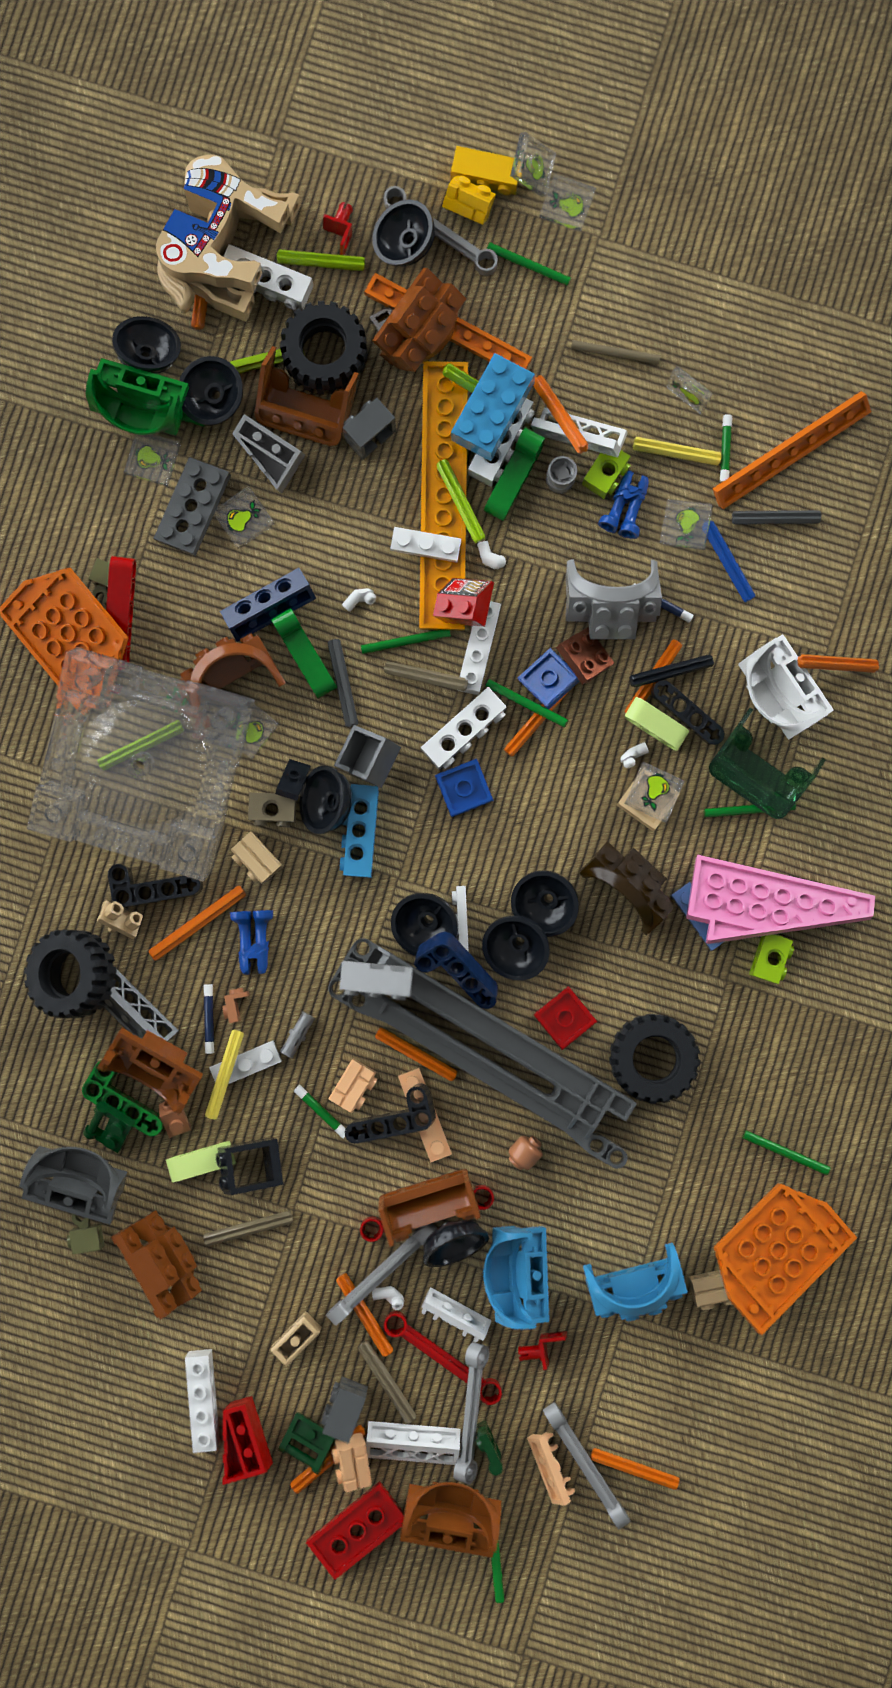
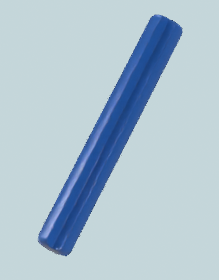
M708 521L702 526V529L743 601L748 602L755 597L754 591L714 521Z

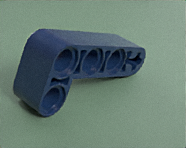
M440 932L418 947L414 962L417 970L428 973L442 966L479 1007L490 1009L495 1006L498 995L497 983L451 933Z

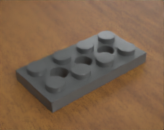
M189 457L153 539L196 557L231 474L228 471ZM205 481L207 484L206 488L203 491H197V484ZM197 502L196 510L189 512L187 510L189 503ZM183 522H188V529L185 532H179V525Z

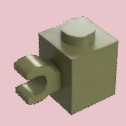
M97 558L88 579L97 585L92 594L96 599L99 594H104L102 603L107 605L109 563Z
M72 1214L73 1223L79 1226L71 1229L69 1235H67V1245L69 1249L72 1248V1255L101 1250L105 1246L101 1223L91 1225L89 1218L80 1220L78 1215Z

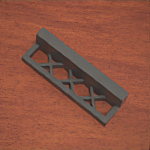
M116 969L117 974H114V978L119 982V987L111 988L112 995L109 1000H104L106 1004L103 1007L127 1031L142 1039L147 1030L163 1038L157 1032V1026H164L170 1033L163 1039L169 1041L179 1030ZM124 993L131 994L135 998V1003H128L124 999ZM141 1010H148L151 1013L152 1020L144 1019L141 1016Z

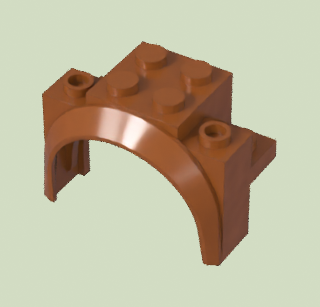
M251 633L240 639L241 643H236L234 638L229 640L228 637H225L215 643L217 647L209 651L208 648H205L195 654L197 659L193 660L195 664L194 670L191 667L180 674L181 679L177 681L205 729L212 726L213 722L202 704V699L264 664L268 668L279 687L286 683L258 635L253 636ZM245 656H249L251 661L247 662ZM203 679H205L206 683L208 684L205 687L202 684Z

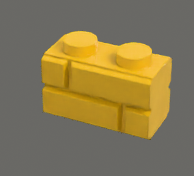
M454 176L448 185L442 207L483 225L490 215L496 194L491 192V189L485 185L477 186L470 183L467 177Z

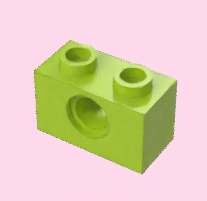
M622 450L618 458L600 453L584 477L582 486L605 499L607 494L612 495L619 484L616 480L620 475L624 476L631 466L628 464L631 456ZM610 468L614 474L606 476L602 469Z
M775 934L761 936L749 975L774 984H779L780 980L783 981L787 973V968H785L786 961L792 957L794 946H792L793 940ZM771 952L776 953L778 956V961L774 965L768 962V955Z

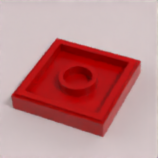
M569 986L533 1014L561 1050L565 1049L597 1023V1020Z

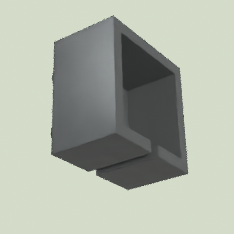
M378 398L373 401L369 400L361 407V412L356 416L351 415L344 422L343 432L345 441L364 460L378 448L372 440L374 437L382 444L396 432L395 417Z
M353 725L334 766L349 775L382 788L401 747L385 737Z
M343 1376L340 1383L335 1382L329 1402L332 1404L326 1405L320 1423L324 1425L323 1434L349 1444L366 1400L368 1386Z

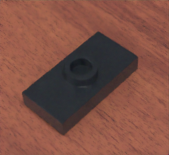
M289 759L275 794L297 801L309 775L311 765Z

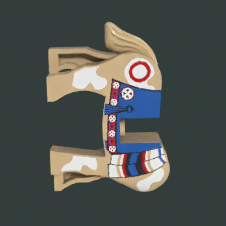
M199 156L193 159L186 167L184 191L190 211L207 218V222L174 209L156 243V252L159 259L157 266L158 277L162 287L173 298L182 313L189 311L196 294L203 297L214 309L247 322L255 305L253 293L262 275L261 263L255 260L233 261L223 256L228 245L232 242L240 218L258 220L281 234L285 224L292 225L301 206L299 194L294 192L280 194L267 189L251 187L242 181L220 156ZM233 288H238L245 291H237Z

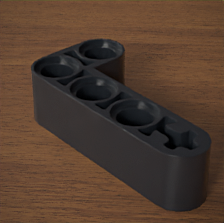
M115 864L108 871L112 901L122 904L123 907L198 895L203 889L202 880L195 875H184L134 884L133 874L128 866ZM122 868L125 871V877L123 880L118 881L115 873L118 869ZM190 880L197 883V886L193 887V891L189 888L181 889L180 885L190 884ZM172 883L174 892L167 896L164 893V886ZM145 887H149L152 891L151 897L147 900L141 895ZM122 891H126L129 894V899L124 904L119 900V895Z
M418 1083L410 1088L406 1094L408 1105L406 1110L353 1121L345 1129L346 1139L353 1144L428 1129L436 1119L429 1087L423 1083ZM414 1090H419L423 1093L422 1101L414 1097ZM419 1113H425L428 1116V1123H422L419 1120ZM397 1117H401L406 1121L405 1128L397 1124ZM375 1122L383 1124L384 1132L376 1130ZM367 1127V1130L363 1131L360 1135L357 1132L354 1133L355 1128L362 1130Z

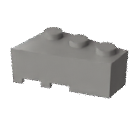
M244 414L232 434L276 490L283 493L304 459L305 454Z
M342 961L339 989L345 990L344 994L358 996L359 992H368V997L382 998V994L391 995V999L405 1000L406 996L410 997L413 967Z

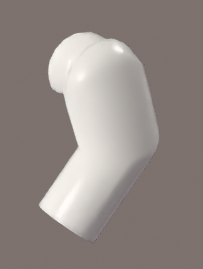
M488 541L477 544L484 565L493 569L505 566V557L492 553Z
M369 588L356 589L343 602L342 606L351 612L358 602H365L369 605L373 604L376 601V595Z
M643 742L628 749L621 756V763L624 764L625 768L628 769L635 766V758L649 753L646 743Z
M380 1287L372 1291L373 1300L386 1299L394 1310L403 1308L404 1297L394 1287Z

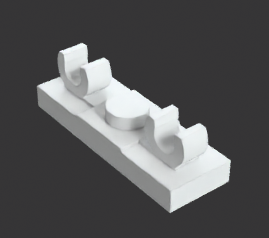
M430 1287L422 1305V1314H425L426 1311L433 1313V1320H436L438 1317L442 1318V1320L450 1325L463 1330L462 1335L464 1337L469 1333L475 1336L474 1342H477L479 1339L482 1341L485 1339L491 1320Z

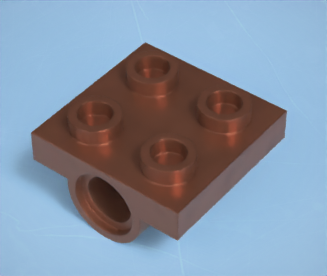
M589 627L563 641L556 647L582 684L590 682L614 664V661L598 639H590Z

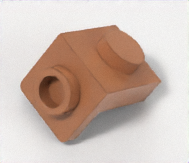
M243 988L229 990L230 995L224 996L226 1005L222 1006L224 1018L229 1019V1023L241 1021L237 998L250 996L249 991L243 992Z
M166 1100L159 1104V1117L169 1138L191 1131V1125L184 1109L180 1114L172 1111Z

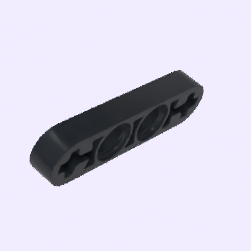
M662 680L653 684L651 694L654 699L705 743L716 745L723 741L725 733L722 727L670 682ZM658 686H666L665 692L667 694L673 695L674 692L676 695L666 703L669 698L666 695H658ZM677 699H681L685 703V708L682 712H677L674 709L673 705ZM695 713L702 717V723L697 727L693 726L690 721L691 716ZM705 726L711 731L717 730L716 736L718 738L710 740V733L706 730H703L701 733L700 730Z

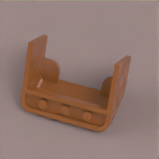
M272 346L261 364L254 413L256 420L264 426L328 446L337 445L343 436L344 422L348 419L353 405L359 373L354 372L346 389L335 390L329 401L289 388V376L282 369L274 367L277 347Z
M467 1169L457 1170L406 1186L379 1197L378 1211L390 1247L394 1246V1240L400 1242L408 1239V1234L415 1228L453 1216L463 1220H470L474 1217L476 1219L481 1218Z

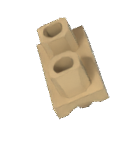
M106 900L102 904V910L97 922L107 926L108 932L112 934L117 931L134 939L137 936L143 916L136 911L131 913L125 910L122 904L116 901L111 903Z

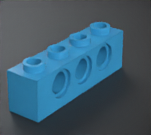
M351 784L352 807L348 818L343 823V825L347 826V835H342L341 848H345V857L340 858L339 870L343 871L344 876L372 878L379 787ZM360 802L367 805V811L362 815L355 812V806ZM362 825L365 827V834L362 837H355L353 835V828L355 826ZM358 847L363 850V857L360 860L352 859L351 851L354 848Z

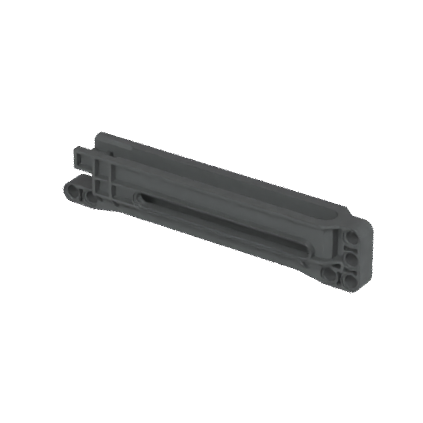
M360 938L354 942L343 961L413 967L411 998L554 1084V1089L551 1093L540 1091L392 1001L385 994H382V998L368 997V992H359L365 997V1003L359 1007L354 1005L352 1000L354 995H346L344 993L338 995L333 991L334 983L340 981L342 963L328 986V991L333 998L356 1012L389 1024L566 1132L584 1150L615 1169L624 1167L628 1160L624 1149L601 1134L593 1132L606 1111H609L623 1121H627L637 1104L636 1102L442 983L420 972L414 966L369 939ZM360 942H366L370 947L366 955H360L357 952V945ZM594 1139L602 1141V1146L598 1150L590 1148V1143ZM614 1151L622 1153V1158L618 1162L610 1160V1155Z

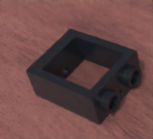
M264 1138L217 1148L216 1163L221 1171L219 1186L224 1194L236 1195L284 1185L277 1138ZM262 1147L266 1181L235 1186L231 1153Z

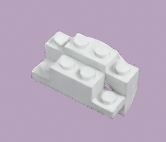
M781 635L759 648L738 665L746 676V687L757 710L771 724L774 723L780 727L789 740L833 711V708L807 669L798 667L797 654L784 635ZM771 661L775 665L773 669H771ZM799 705H801L805 711H803V710H801V709H799V708H797V707H798Z

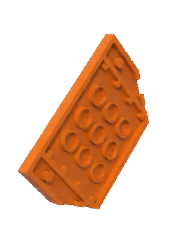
M71 568L61 569L23 581L0 606L1 618L81 715L86 714L115 685L128 636Z
M777 1183L714 1246V1251L728 1299L756 1332L763 1335L857 1237L828 1203Z

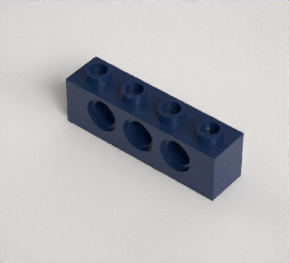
M297 568L226 607L220 613L235 640L239 642L243 637L272 624L271 619L290 608L292 611H295L315 600L316 597L300 568Z

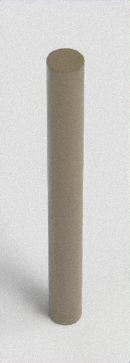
M572 340L571 349L654 364H659L660 355Z

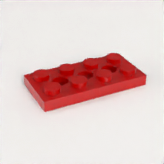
M379 1481L306 1540V1544L332 1578L336 1580L402 1527L404 1512ZM373 1510H378L381 1512L382 1518L379 1521H373L370 1519L369 1513ZM354 1525H360L364 1532L360 1536H355L351 1533L350 1529ZM335 1540H342L345 1543V1548L341 1551L335 1550L332 1543Z

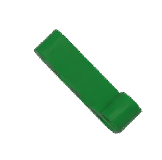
M526 427L523 429L516 443L515 450L485 505L484 512L504 522L543 449L545 437Z
M290 608L271 619L317 699L336 689L335 682L302 629L292 609Z
M99 1061L82 1087L83 1096L95 1105L100 1101L111 1105L109 1102L110 1096L115 1095L119 1099V1106L114 1108L135 1120L134 1128L148 1136H156L161 1133L165 1128L159 1113L112 1086L111 1084L118 1072L111 1071L109 1076L103 1074L97 1068L101 1062ZM92 1083L99 1086L100 1092L98 1095H93L90 1092V1085ZM131 1107L138 1109L139 1117L137 1119L129 1115ZM147 1114L148 1116L145 1118L147 1121H144L141 1124L140 1121H142L145 1115ZM156 1120L157 1127L152 1130L150 1122Z

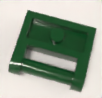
M100 1101L96 1104L94 1108L95 1114L90 1124L85 1127L83 1135L87 1139H95L108 1149L119 1153L136 1121L108 1103ZM106 1116L109 1118V1121L103 1131L99 1128V1124L102 1118Z
M297 1412L279 1445L278 1451L291 1455L311 1467V1471L318 1475L336 1439L323 1434L324 1427ZM292 1439L318 1453L317 1459L291 1445Z
M486 1420L477 1424L476 1443L481 1453L486 1452L490 1461L489 1472L494 1476H498L503 1471L501 1451Z

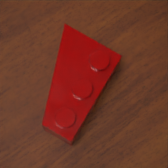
M249 1396L230 1402L223 1410V1485L264 1474L273 1464L253 1397Z

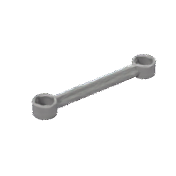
M392 186L385 191L384 205L386 209L391 206L387 201L388 198L401 196L403 200H407L402 188ZM433 218L435 236L473 261L479 274L489 276L496 271L498 258L494 251L478 249ZM492 258L494 260V265L487 269L482 268L478 261L483 259L490 260Z
M433 1223L419 1227L410 1238L327 1312L326 1316L335 1326L338 1325L349 1315L353 1308L421 1245H424L427 1237L438 1228Z
M472 1342L468 1346L465 1354V1362L469 1366L460 1458L457 1460L453 1471L455 1480L468 1485L474 1481L478 1469L477 1462L473 1459L482 1372L489 1359L488 1346Z
M553 1402L544 1408L543 1412L568 1448L607 1509L616 1527L620 1530L631 1522L629 1516L567 1423L558 1405Z

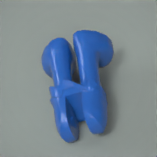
M628 470L614 492L615 495L612 500H615L609 515L601 516L598 525L610 533H616L624 505L630 502L618 534L621 537L637 539L640 534V528L635 522L640 505L645 500L649 479L647 476L642 475L637 487L630 484L634 472Z
M273 910L253 911L256 943L252 946L251 911L230 912V918L238 924L240 932L238 958L242 974L250 975V958H257L258 974H265L270 948L268 947L269 941L266 942L267 923L273 919Z

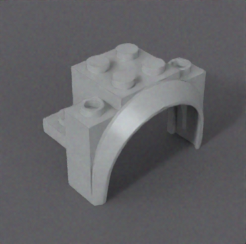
M574 559L567 561L565 580L567 595L566 621L588 622L590 639H636L637 622H656V617L660 616L662 595L657 561L651 560V573L647 579L638 584L625 587H608L589 582L577 572Z

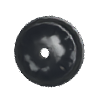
M410 199L396 202L388 207L377 220L373 231L372 242L377 256L383 262L392 266H410L420 261L429 252L434 241L435 229L432 214L424 204Z
M137 316L126 319L115 328L112 336L113 349L122 364L154 374H159L169 369L178 359L181 351V341L177 332L164 321L153 317Z
M216 356L199 358L186 367L179 381L188 383L189 386L182 410L190 419L199 424L217 425L223 423L235 414L243 398L242 378L238 370L223 358ZM220 392V397L214 399L215 393Z
M323 765L316 767L306 778L299 801L301 818L306 828L315 834H326L338 829L349 816L352 807L351 786L346 777L331 766Z
M539 870L525 875L516 884L511 895V909L514 916H523L533 920L543 929L547 937H553L564 933L573 925L579 912V899L575 888L565 877L552 871ZM546 894H550L553 900H548Z
M415 893L403 898L396 905L391 916V930L397 943L406 952L416 956L418 947L440 932H449L457 939L458 921L451 906L441 897L430 893ZM427 915H430L433 920H428Z
M505 916L494 921L486 930L482 940V951L488 965L496 973L507 979L522 981L531 979L542 972L549 960L550 945L543 929L533 920L523 916ZM518 937L522 938L525 942H520Z
M473 1220L444 1223L425 1240L423 1245V1262L427 1267L435 1268L462 1261L482 1249L487 1244L489 1235L487 1231L483 1230Z

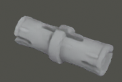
M302 1011L294 1028H291L288 1032L290 1035L280 1050L282 1054L290 1058L294 1057L296 1050L301 1042L305 1041V1035L315 1020L313 1016Z

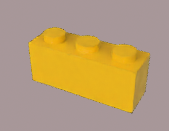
M456 146L451 168V180L454 176H464L470 180V183L477 186L485 185L502 195H516L521 172L520 164L516 161L517 158Z

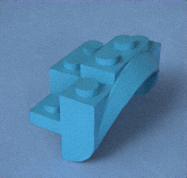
M516 1226L492 1228L493 1243L485 1259L483 1278L486 1294L495 1310V1322L511 1329H535L536 1323L549 1322L546 1227L519 1228Z
M673 1242L665 1244L666 1259L594 1277L591 1264L583 1265L587 1288L596 1316L601 1315V1318H606L618 1313L621 1320L633 1321L639 1319V1315L647 1313L649 1315L660 1314L662 1309L667 1308L666 1302L668 1300L680 1299L683 1297L682 1294L688 1293ZM657 1275H661V1277H663L660 1283L658 1281ZM607 1288H611L612 1294L607 1292Z

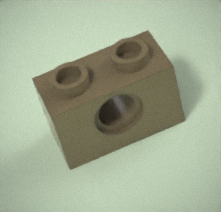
M249 792L248 820L253 821L254 826H267V822H276L278 827H290V823H296L297 801L276 795L275 793ZM271 804L278 806V813L275 816H268L267 808Z

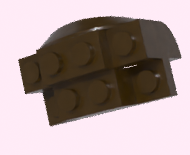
M607 841L578 873L583 878L599 879L620 892L638 912L642 921L641 932L645 935H648L663 922L674 908V902L660 890L667 878L634 848L623 856Z

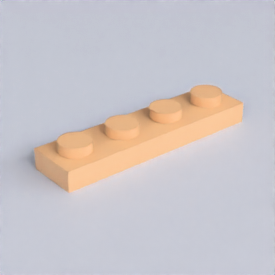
M420 1068L398 1075L405 1097L407 1091L418 1083L425 1084ZM414 1090V1097L422 1101L423 1093L419 1090ZM436 1110L435 1122L428 1129L419 1131L430 1162L452 1155ZM419 1113V1120L422 1123H428V1116L425 1113Z

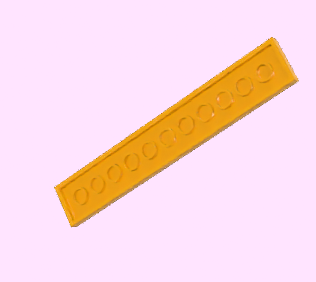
M423 362L421 532L460 538L461 545L457 563L420 556L419 630L465 629V625L445 623L433 616L437 593L452 578L465 579L466 525L437 469V463L444 459L448 460L466 496L467 449L451 441V431L468 402V390L443 376L442 372L444 367L450 363L468 374V362Z

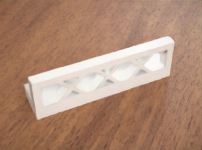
M544 407L540 419L534 417L531 423L534 432L543 437L571 444L559 424L546 421L548 415H553L548 408ZM569 414L573 422L578 424L579 431L587 441L589 450L618 458L628 434L627 430ZM596 428L600 434L596 435L585 431ZM613 433L620 435L618 441L606 437Z
M368 1421L367 1457L455 1465L459 1459L461 1429ZM443 1454H454V1456H448Z

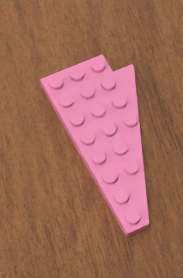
M697 855L686 919L707 923L706 943L712 944L871 920L874 914L875 896Z

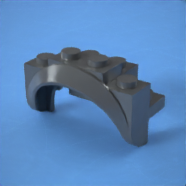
M39 1146L25 1166L19 1187L23 1188L22 1199L111 1225L117 1201L124 1190L128 1172L112 1167L107 1160L84 1148L62 1147L49 1149ZM53 1177L51 1181L44 1178Z

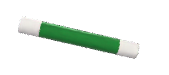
M723 415L720 483L729 478L732 415Z
M299 1084L294 1092L340 1137L344 1138L346 1128Z

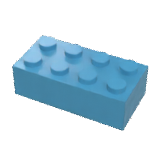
M494 353L451 431V441L492 461L534 385L535 374Z

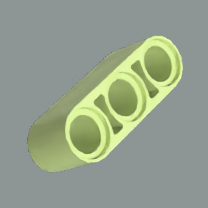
M635 697L624 715L626 720L675 751L679 750L689 733V730L638 697Z
M230 1141L166 1159L171 1181L177 1182L220 1169L216 1163L217 1148L231 1145ZM231 1153L232 1164L234 1165L236 1164L234 1154Z

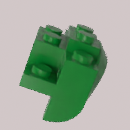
M101 358L97 370L90 369L86 384V399L90 411L100 413L108 422L121 430L139 435L165 432L177 436L183 419L182 406L189 386L188 383Z

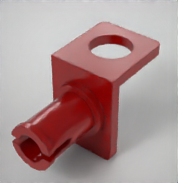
M345 202L340 203L335 217L323 215V229L343 236L340 243V255L345 254L352 238V224L347 221L353 211V207L347 203L344 209Z
M568 1332L542 1333L538 1345L518 1346L520 1362L540 1359L543 1371L547 1370L549 1358L546 1342L564 1341L567 1339Z

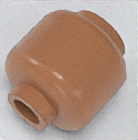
M524 1135L519 1137L509 1148L510 1162L519 1170H530L543 1156L540 1148L542 1144L534 1136L530 1138Z

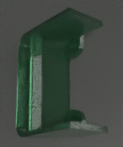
M749 708L709 764V772L714 778L770 817L781 819L787 815L816 778L826 759L822 757L811 772L796 766L792 767L785 775L748 749L753 742V736L743 725L753 712V709Z

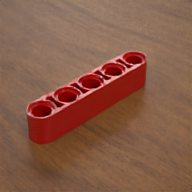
M112 556L109 563L106 611L128 636L119 668L127 670L131 649L136 559Z

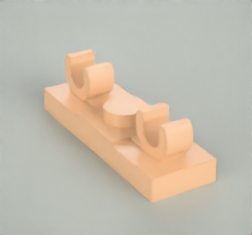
M545 1432L542 1435L532 1434L527 1437L551 1502L552 1504L565 1506L571 1502L569 1496L575 1492V1489L565 1488L566 1482L571 1479L570 1477L562 1476L560 1464L553 1457L552 1451H555L558 1445L548 1444L549 1438L553 1437L554 1434Z

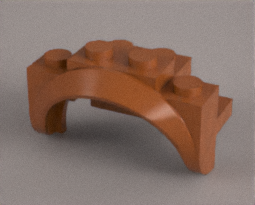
M423 268L372 341L382 350L379 355L400 370L415 372L421 363L433 358L447 345L455 330L458 310L465 302L466 297L452 283H442L428 268Z
M122 1027L97 1067L103 1072H118L141 1082L165 1099L172 1111L177 1114L182 1112L190 1095L203 1076L201 1072L183 1063L187 1052L149 1030L146 1031L141 1039Z
M156 1210L111 1236L113 1243L119 1247L151 1303L156 1318L162 1319L168 1316L178 1306L190 1301L202 1291L199 1281L194 1277V1269L198 1266L188 1246L175 1226L170 1228L165 1225ZM140 1239L145 1240L149 1243L142 1245Z
M433 1482V1484L427 1486L409 1484L400 1541L492 1558L493 1552H496L499 1537L501 1500L486 1498L479 1493V1490L459 1483ZM427 1514L426 1519H421V1518H420V1517H422V1516H424V1515ZM474 1523L477 1524L481 1529L474 1528Z

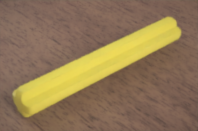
M635 437L633 449L636 451L716 466L721 461V453L641 437Z
M231 1031L205 1113V1117L216 1120L218 1118L244 1033L241 1031Z

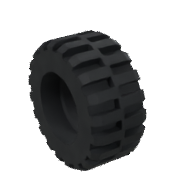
M318 301V305L314 306L310 302L305 304L304 310L301 311L298 308L294 311V318L289 317L285 322L286 328H283L281 332L282 341H280V349L286 370L298 386L304 385V389L309 392L315 389L317 394L324 395V391L330 390V394H333L340 387L346 389L354 372L363 373L365 361H367L365 331L362 324H359L358 317L355 314L350 315V310L347 307L342 306L340 309L338 308V303L332 301L330 305H325L324 301ZM332 332L344 340L345 351L333 363L326 365L315 364L304 356L303 347L306 341L316 333Z
M62 929L51 931L49 935H44L39 939L40 943L34 944L31 948L32 954H28L26 959L28 965L24 967V974H26L27 980L24 983L25 988H29L28 996L30 1000H35L34 1005L39 1010H43L44 1014L54 1016L55 1018H83L95 1014L97 1010L105 1006L104 1000L110 999L112 995L110 990L112 987H115L116 980H114V974H117L116 967H113L114 956L108 952L110 950L109 946L103 943L99 936L92 935L88 931ZM72 953L78 960L81 975L77 988L69 995L61 983L60 972L64 960Z
M646 1014L626 1022L620 1032L617 1031L614 1036L615 1040L610 1047L611 1057H609V1062L617 1083L629 1095L642 1102L646 1101L652 1104L657 1102L667 1103L673 1098L678 1099L682 1096L681 1093L685 1090L688 1091L692 1087L690 1085L693 1079L696 1080L698 1076L696 1071L697 1067H700V1059H698L700 1051L695 1043L696 1039L682 1023L664 1015ZM648 1037L664 1038L672 1045L675 1051L676 1061L674 1068L669 1075L659 1080H649L642 1077L634 1067V1050L642 1040Z

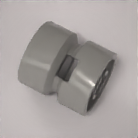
M565 456L556 457L551 461L546 476L547 486L555 493H565L573 487L577 475L575 462Z

